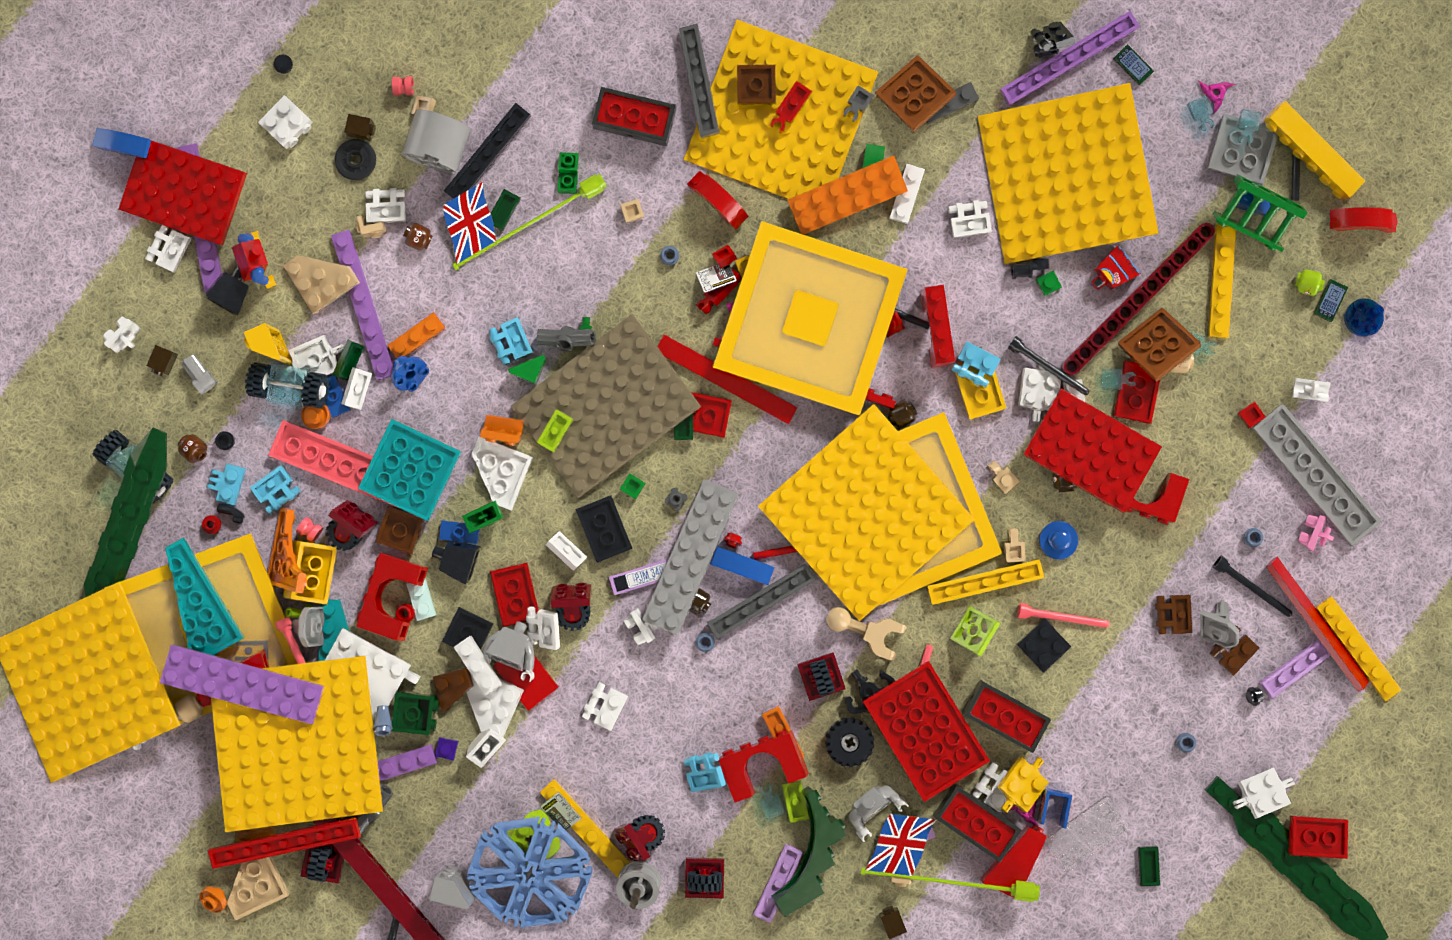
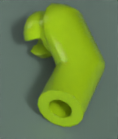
M306 604L304 607H314V606H313V605H310V604ZM287 608L285 615L286 617L298 619L303 609Z

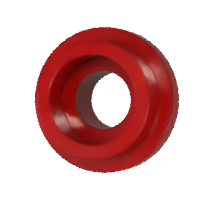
M209 515L202 521V529L207 534H216L221 529V520L217 516ZM210 521L214 523L213 528H209L208 523Z
M727 533V536L723 539L726 542V546L736 549L737 546L742 545V537L734 533Z
M401 604L396 610L397 619L411 622L415 617V610L410 604ZM404 610L408 611V616L404 615Z

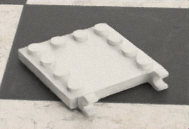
M343 628L325 661L366 655L374 724L377 707L380 705L389 707L395 692L398 691L404 678L416 684L421 676L409 670L411 664Z

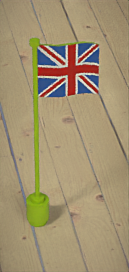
M594 174L579 183L581 187L578 190L580 192L496 240L493 219L485 199L483 182L443 205L445 222L454 244L456 262L452 264L457 271L461 265L582 195L583 198L591 199L603 192L607 185L601 174Z
M890 814L882 827L876 850L867 868H861V875L873 874L1009 891L1011 896H1015L1014 900L1025 902L1039 901L1040 885H1035L1034 882L1016 880V884H1012L1010 888L913 876L912 874L922 857L928 834L937 819Z

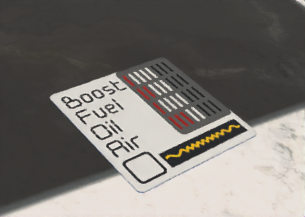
M715 265L696 272L704 292L736 281L730 265L723 268Z
M559 792L541 805V808L557 825L559 823L565 830L581 819Z

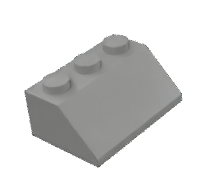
M447 865V868L443 867L435 876L429 900L468 910L476 896L471 892L469 888L470 883L464 873L458 871L459 868L456 866Z

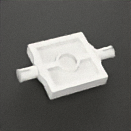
M322 335L289 350V353L292 357L293 366L283 369L285 377L297 373L302 383L305 382L304 378L307 377L309 372L329 376L333 374L337 365L336 355L342 353L344 345L341 344L332 348L326 336Z
M1040 365L1036 369L1023 368L1018 406L1028 407L1033 410V422H1040L1041 411L1050 408L1060 390L1061 379Z
M1271 768L1238 782L1243 798L1234 801L1233 804L1236 805L1234 807L1239 809L1247 805L1254 818H1259L1291 804L1285 788L1293 786L1295 783L1287 784L1293 781L1291 777L1281 781L1275 769Z

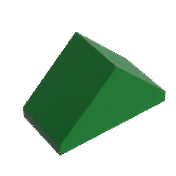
M543 354L508 370L511 375L537 385L547 359Z
M496 500L462 516L469 533L483 529L503 519Z

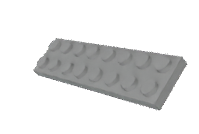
M1283 403L1252 427V430L1350 546H1354L1382 522Z
M705 479L703 480L644 614L643 621L679 635L738 500L739 493Z

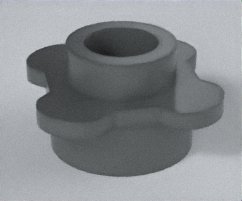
M672 488L669 497L665 498V503L672 505L678 511L681 510V505L684 501H687L688 497L686 494L680 493L677 488Z

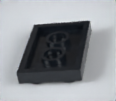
M612 495L575 509L597 563L633 549Z

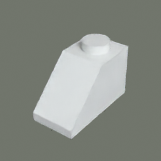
M491 728L479 733L468 746L466 757L482 768L506 739Z

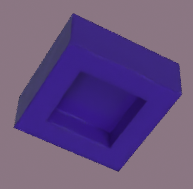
M439 737L435 757L455 760L459 741Z

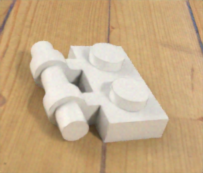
M390 188V190L380 191V189H373V191H366V199L373 198V203H366V222L368 224L406 222L405 202H397L398 197H405V190ZM390 198V202L380 203V199Z
M975 200L968 204H962L961 202L948 207L949 214L957 213L958 216L950 220L953 238L992 232L989 213L981 214V209L988 207L987 201L979 202V200ZM974 210L975 215L964 216L965 211Z
M161 225L159 231H156L154 235L155 239L151 247L149 246L147 249L148 254L145 259L153 262L156 255L158 259L155 264L175 273L191 238L174 230L167 236L166 233L169 228ZM162 241H166L162 251H159L158 249Z
M535 607L527 608L526 621L529 623L527 636H529L530 642L535 645L538 643L537 640H539V647L557 650L560 647L558 612L540 609L536 614Z
M598 682L596 688H593L591 692L593 695L589 703H586L583 708L585 711L582 717L589 720L591 714H595L597 717L594 723L611 731L628 696L613 688H610L608 694L603 692L606 685ZM599 698H602L605 701L599 710L595 706Z
M992 762L990 767L985 769V774L981 781L975 785L976 789L972 795L979 799L983 792L986 794L983 802L1001 812V807L1007 799L997 787L1008 771L1003 769L1000 775L996 774L995 772L999 766ZM991 778H993L996 781L989 790L988 788H986V786L991 780Z

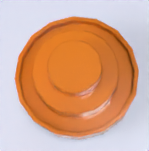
M323 405V408L304 406L301 412V419L308 428L321 429L328 424L330 411L326 405Z
M207 886L199 894L203 907L209 911L220 913L227 905L225 893L220 888Z

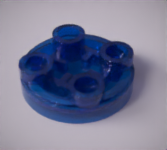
M1362 298L1355 300L1346 308L1344 314L1345 325L1356 336L1367 337L1376 334L1384 322V308L1371 299Z

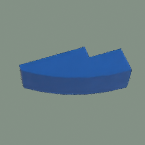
M96 128L92 146L121 155L147 158L151 140L124 132Z
M716 547L710 565L769 585L775 568L720 547Z

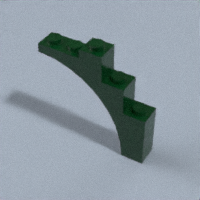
M809 786L802 790L810 815V837L806 853L793 877L781 889L771 895L778 910L784 917L824 894L822 889L824 884L818 875L835 865L832 859L835 855L829 846L846 837L844 832L846 827L842 820L835 818L833 815L830 816L825 806L822 807L819 802L822 799L816 789L812 790Z

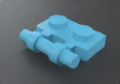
M518 317L500 324L503 332L499 334L496 328L489 330L490 340L492 344L494 343L498 352V359H501L503 366L510 363L508 356L513 354L515 360H518L533 353ZM506 338L510 348L504 349L501 340Z
M966 341L957 358L964 363L962 367L954 364L952 371L958 373L959 377H966L973 381V384L986 388L989 381L983 378L984 374L992 376L1001 359ZM969 365L979 370L977 375L967 370Z
M280 465L250 487L260 503H264L267 500L270 502V505L265 508L269 514L281 509L283 504L289 500L292 501L301 492L297 485L292 489L288 487L293 482V479L283 465ZM282 490L285 494L276 499L274 495Z
M704 753L703 756L694 755L684 760L685 766H690L691 771L686 773L691 792L726 785L721 766L714 767L713 764L714 761L719 760L717 753ZM704 763L705 769H701L700 764Z

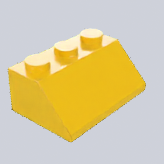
M263 323L244 332L246 337L244 338V343L248 349L287 365H293L292 358L279 329Z
M293 540L292 546L295 560L300 570L306 573L307 584L303 589V593L284 589L283 597L327 604L337 547Z

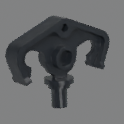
M856 669L851 674L856 680L855 686H860L859 694L862 702L858 707H854L852 705L853 699L850 696L844 697L847 710L851 714L868 711L863 700L885 688H878L874 683L866 682L868 678L862 676L858 669ZM882 670L880 671L879 676L881 679L887 680V686L895 681L893 677Z

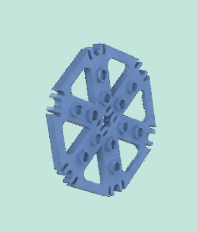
M540 817L498 822L495 825H491L490 831L493 834H489L485 830L480 835L467 872V880H475V882H470L469 888L471 892L500 921H502L504 915L505 924H507L509 919H514V927L518 926L519 921H521L519 927L521 928L559 923L567 920L569 915L566 911H570L573 915L576 910L578 912L592 875V866L584 865L590 862L589 854L559 823L556 829H554L555 821L550 826H546L544 824V817L541 819L540 824H538ZM523 827L533 829L534 833L526 853L507 835L508 830ZM555 837L562 838L574 851V855L570 857L545 860L552 840ZM489 847L506 865L489 868L481 867L479 861L484 848ZM531 866H533L532 874L529 876L527 880V872L530 870ZM580 877L579 886L573 896L566 895L552 881ZM514 886L506 905L498 904L486 891V889ZM533 892L552 910L550 913L536 915L527 913L526 909Z

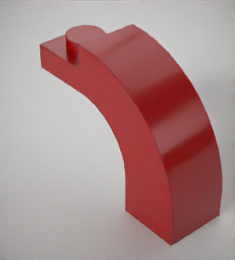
M699 171L687 183L691 190L707 201L722 219L735 230L749 217L739 203L708 174L705 175Z
M1354 207L1330 210V229L1332 230L1370 229L1387 233L1396 232L1398 220L1396 213H1393L1392 209Z

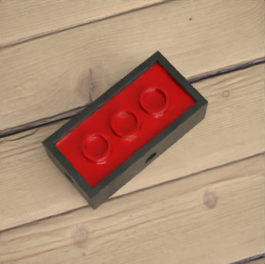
M601 87L592 126L596 130L667 146L676 113V105Z
M979 680L962 712L964 716L1031 753H1034L1051 721V718Z
M955 783L933 814L935 819L998 862L1002 861L1022 831L1014 823Z

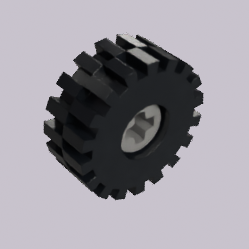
M845 717L835 721L829 727L826 733L825 745L829 756L834 762L844 767L860 766L873 753L874 736L870 728L861 720ZM850 737H852L855 745H851L848 748L846 747L847 744L844 741L845 739L849 740Z

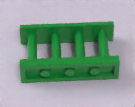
M1237 174L1233 180L1237 186V191L1223 214L1214 210L1215 222L1223 227L1228 225L1264 243L1272 251L1277 249L1283 252L1284 248L1279 240L1294 218L1296 219L1298 216L1304 219L1308 212L1303 206ZM1249 192L1253 194L1254 199L1240 221L1237 222L1229 218L1242 196ZM1265 200L1270 203V208L1256 230L1246 226L1260 202ZM1282 208L1287 211L1286 217L1272 238L1262 234L1277 210Z

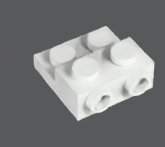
M284 95L258 123L283 147L288 149L297 144V138L302 133L306 134L311 129L313 122Z

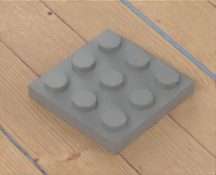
M1224 114L1207 169L1234 178L1239 174L1262 186L1278 135L1275 132H1271L1264 125Z

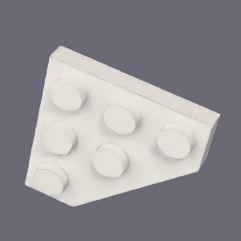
M478 437L472 456L492 501L496 500L498 506L512 511L533 457Z
M471 675L474 686L467 692L480 731L483 732L491 728L504 737L524 690L500 679L503 685L485 696Z

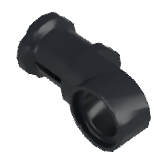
M1033 259L1024 264L1012 262V279L1026 276L1032 278L1033 270L1049 269V259Z

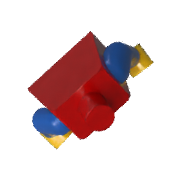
M259 231L239 235V244L233 246L232 250L243 282L252 280L255 283L265 285L267 289L276 286L277 283L273 275H264L268 262L258 236Z

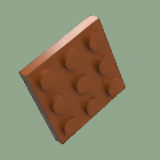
M917 55L881 86L875 94L901 121L915 132L954 98L956 91Z
M1162 307L1118 342V346L1157 382L1201 347V342Z

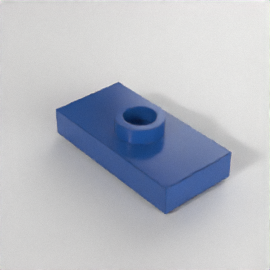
M335 375L328 378L330 388L328 389L329 394H327L328 399L327 401L325 400L332 418L351 411L349 406L341 404L344 393Z
M441 520L439 539L478 544L480 530L469 533L465 523Z

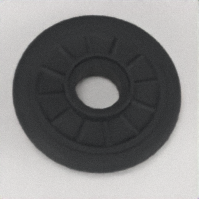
M351 139L342 143L337 149L335 166L343 177L350 180H361L373 172L376 166V154L373 147L366 141ZM353 155H359L361 158L360 162L356 165L351 163Z

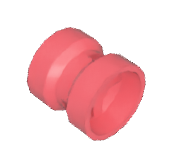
M399 76L392 77L394 96H400L401 94H406L407 96L414 95V89L411 87L414 86L412 76H406L405 78H400Z
M306 517L298 526L296 533L301 536H307V540L314 543L319 534H321L323 527L319 524L314 525L312 520Z

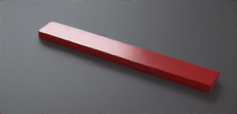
M665 334L657 346L666 358L788 425L798 408L743 377L713 368L714 361Z
M1278 557L1272 559L1266 566L1267 570L1358 692L1364 690L1369 683L1365 674Z
M355 817L214 847L207 851L212 869L357 839L361 837L357 818Z

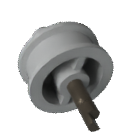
M643 861L630 862L620 871L619 880L616 885L617 896L622 903L632 909L647 908L658 898L661 876L658 870L649 863Z

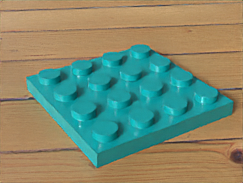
M391 419L358 489L429 521L462 451Z

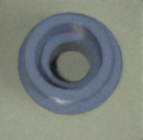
M666 246L662 249L660 258L664 264L674 265L679 260V252L673 246ZM671 252L674 256L672 259H668L666 254Z
M1250 528L1244 533L1243 539L1249 547H1257L1263 542V534L1257 528ZM1252 534L1256 536L1255 541L1250 540Z
M701 633L698 635L696 646L700 651L708 652L713 649L715 640L711 634ZM703 639L709 640L707 646L702 645L701 641Z
M1182 733L1178 736L1176 745L1182 752H1191L1196 746V739L1189 733ZM1184 739L1189 740V744L1187 746L1183 745Z

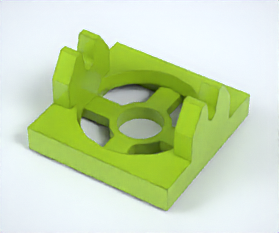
M969 606L950 639L976 655L982 656L998 629L1000 622ZM974 618H977L976 622L968 624L969 621L973 620ZM984 620L988 626L986 633L982 632L981 628ZM975 625L978 626L977 633L971 635L970 629ZM964 629H966L967 637L965 640L963 637ZM978 636L982 638L980 643L970 645L973 638Z

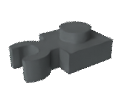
M858 85L848 100V104L851 107L845 109L843 116L846 117L849 112H852L854 114L852 122H855L858 118V111L860 110L864 113L874 95Z

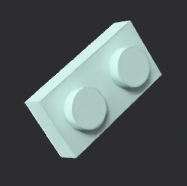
M426 578L423 586L411 583L406 584L417 621L435 616L436 612Z

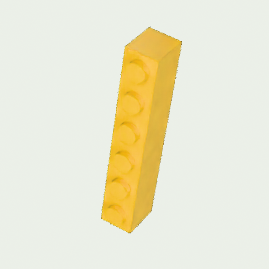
M1286 101L1278 103L1263 119L1266 127L1271 132H1275L1280 137L1279 140L1284 145L1289 146L1293 150V154L1297 158L1302 159L1306 163V167L1311 172H1315L1320 177L1319 180L1324 185L1329 186L1337 198H1350L1365 182Z

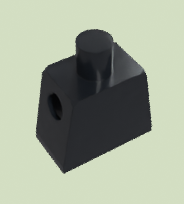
M236 267L232 275L223 272L202 297L231 314L238 315L249 286L241 282L242 276L239 267Z
M450 541L446 544L445 549L435 546L432 557L441 560L439 566L441 572L466 585L473 575L481 546Z

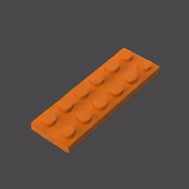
M891 156L788 199V203L800 233L803 235L903 194L908 189L895 156Z

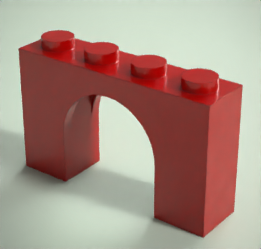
M944 285L924 287L920 293L922 311L927 313L930 326L931 348L928 351L931 369L950 366L955 362Z
M1168 473L1162 491L1155 501L1144 504L1133 498L1127 512L1132 513V510L1138 511L1139 516L1150 519L1151 516L1155 517L1158 523L1164 525L1175 523L1190 479L1174 473Z
M380 553L375 560V570L369 579L368 591L363 597L362 609L357 615L356 627L396 641H405L410 622L392 617L384 610L382 593L390 582L398 579L423 586L428 567L389 554Z
M786 729L776 732L774 737L769 738L767 735L757 739L758 742L752 745L750 742L740 745L738 750L733 751L731 748L722 752V756L719 757L718 761L734 803L753 797L756 793L747 770L749 758L754 754L764 752L775 756L783 768L788 784L808 776L809 772L792 730L786 731Z

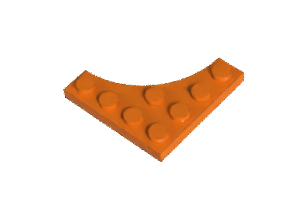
M281 508L279 510L267 573L272 585L293 592L303 593V589L307 584L306 573L302 572L298 567L292 546V525L295 521V510Z

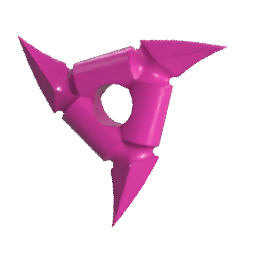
M1199 81L1203 93H1206V96L1214 103V113L1222 105L1226 89L1236 85L1221 82L1207 86ZM1213 90H1218L1219 95H1214Z
M1037 800L1028 813L1023 812L1015 805L1010 808V810H1016L1019 815L1026 819L1025 821L1039 826L1033 817Z

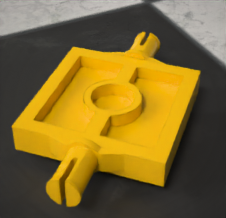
M1018 757L997 788L1007 799L1001 807L1003 812L1008 813L1010 808L1015 805L1023 812L1028 813L1049 782L1038 771L1044 763L1041 757H1037L1032 765L1023 757Z

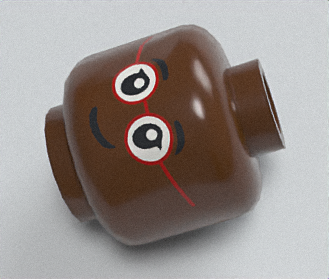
M413 223L411 227L407 226L403 234L406 237L405 244L418 251H422L424 248L427 249L433 237L430 234L431 230L419 223Z
M185 435L178 442V452L190 463L202 461L206 457L207 444L196 435Z

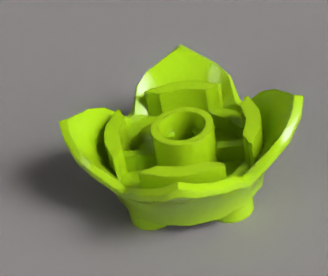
M543 810L531 811L523 818L540 817L538 824H540L541 819L544 817V824L550 826V819ZM523 827L508 830L507 835L526 853L529 847L526 837L533 836V829ZM559 837L553 838L546 858L553 856L560 849Z

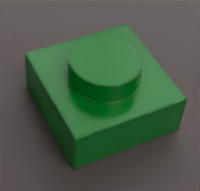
M1054 270L1036 279L1044 296L1062 288Z
M629 473L620 490L637 499L646 483Z

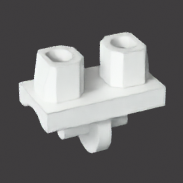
M121 317L116 323L119 328L115 332L108 330L103 335L106 340L104 344L116 353L121 349L124 350L127 346L134 348L135 344L132 340L141 330L133 321Z
M1294 378L1292 397L1328 402L1330 382Z
M636 609L631 612V615L624 622L629 629L638 625L640 632L633 636L638 645L646 641L649 643L655 639L651 629L654 631L657 629V626L643 621L640 610Z

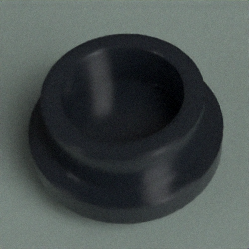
M282 54L274 59L273 65L277 72L286 74L291 71L293 61L289 56Z
M223 431L216 436L215 444L221 450H230L235 444V438L230 432Z
M1249 687L1247 689L1246 699L1253 706H1258L1260 702H1263V693L1258 687Z

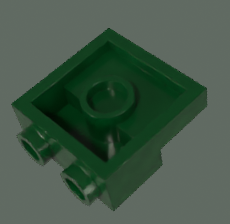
M395 692L392 717L393 729L391 731L431 735L432 731L436 730L437 719H433L434 711L437 712L439 707V700H436V695Z

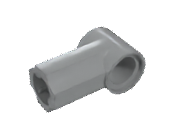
M193 354L187 357L181 363V366L193 380V385L202 395L218 384L217 379H213V374L206 370L196 355Z

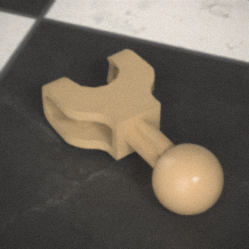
M841 607L831 609L826 617L827 625L831 630L842 632L848 629L861 634V639L867 641L870 650L875 655L888 660H894L896 654L894 651L886 648L884 637L890 632L904 633L907 628L905 625L889 618L880 619L877 622L867 621L865 624L852 619L849 612Z

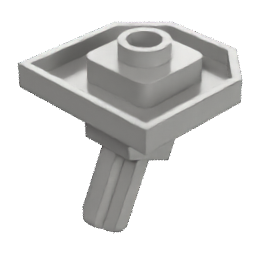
M1221 600L1216 604L1215 614L1202 610L1200 613V635L1202 639L1225 648L1237 646L1239 643V629L1229 620L1228 602Z
M304 607L299 619L291 620V631L299 633V639L303 647L322 646L324 644V632L322 629L324 625L323 607Z

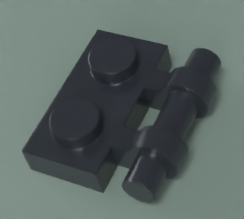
M1061 21L1052 22L1048 26L1043 27L1042 32L1035 28L1030 32L1033 41L1037 43L1040 49L1048 51L1051 47L1060 49L1075 44L1074 36Z

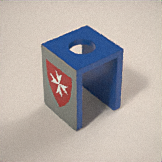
M1045 788L1041 796L1037 821L1043 825L1045 823L1049 795L1062 796L1064 800L1059 826L1066 829L1072 795L1068 792Z

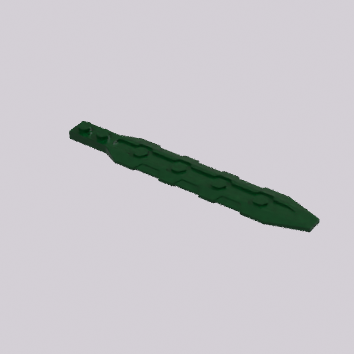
M153 427L128 458L123 472L124 478L111 506L112 511L105 531L101 534L92 566L89 567L84 581L85 597L107 586L121 582L126 578L131 561L137 553L138 542L144 525L147 524L150 517V509L157 489L160 488L167 470V433Z
M1216 776L1204 789L1233 816L1239 836L1252 848H1256L1265 856L1278 872L1290 879L1301 890L1300 892L1329 915V919L1343 932L1360 940H1386L1389 937L1372 905L1356 890L1349 887L1327 863L1324 864L1318 857L1289 855V830L1279 822V819L1272 812L1255 819L1247 805L1236 809L1234 807L1236 805L1233 802L1241 799V797L1219 776Z

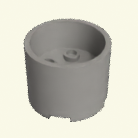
M417 109L402 150V156L419 165L423 164L443 173L455 174L459 168L471 129L467 125L448 116Z

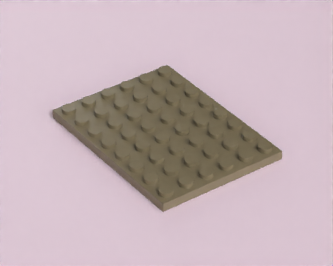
M631 314L594 342V345H590L512 404L511 407L518 417L524 421V425L536 441H538L556 409L574 419L555 452L548 450L542 445L540 447L576 496L580 498L698 410L701 405L636 317Z

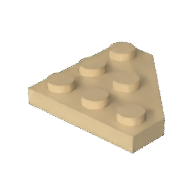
M297 255L283 265L312 314L321 311L360 283L351 267L302 255Z
M272 857L241 863L227 901V905L235 920L289 896L290 893Z

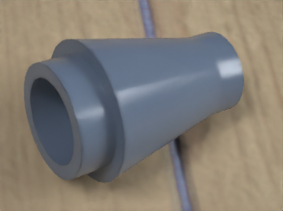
M380 705L377 707L373 730L376 735L386 736L391 734L393 727L389 707Z

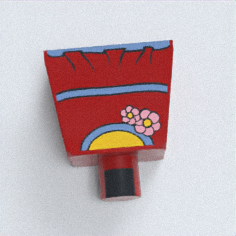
M1118 245L1094 269L1099 276L1092 280L1091 283L1096 290L1106 285L1111 291L1137 277L1141 272L1120 245Z

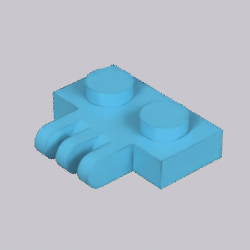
M227 463L224 472L212 469L211 473L218 475V477H209V480L216 482L215 486L207 484L206 488L218 491L217 501L236 506L246 469Z

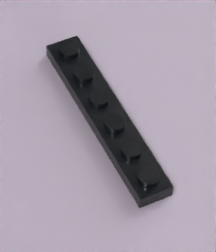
M515 103L444 189V192L454 199L473 188L528 121L531 114Z

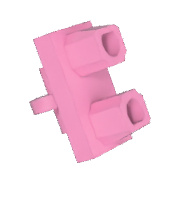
M1308 515L1305 526L1313 528V534L1301 532L1298 542L1307 546V549L1310 551H1314L1319 537L1321 538L1319 542L1321 546H1325L1327 540L1333 541L1334 537L1329 535L1331 528L1325 527L1324 532H1321L1326 521V517L1322 515L1319 517Z

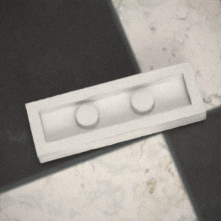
M906 164L903 179L908 191L896 196L889 219L908 224L925 169Z
M472 636L467 637L454 646L485 696L503 685Z

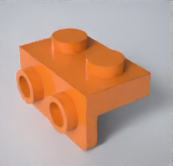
M486 415L485 425L481 429L480 437L485 438V441L488 442L500 440L504 441V444L515 445L522 439L524 421Z

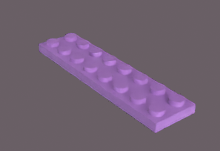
M173 644L170 646L160 679L162 684L309 724H314L324 686Z

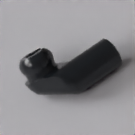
M218 504L217 506L218 513L234 516L232 519L233 523H243L245 516L242 511L231 505Z

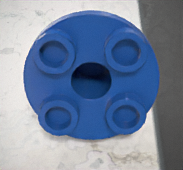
M400 356L393 363L391 380L397 389L413 392L429 374V368L420 357L408 358Z
M1055 521L1047 524L1042 529L1039 536V544L1042 551L1052 559H1065L1075 552L1078 546V535L1070 524L1063 521Z

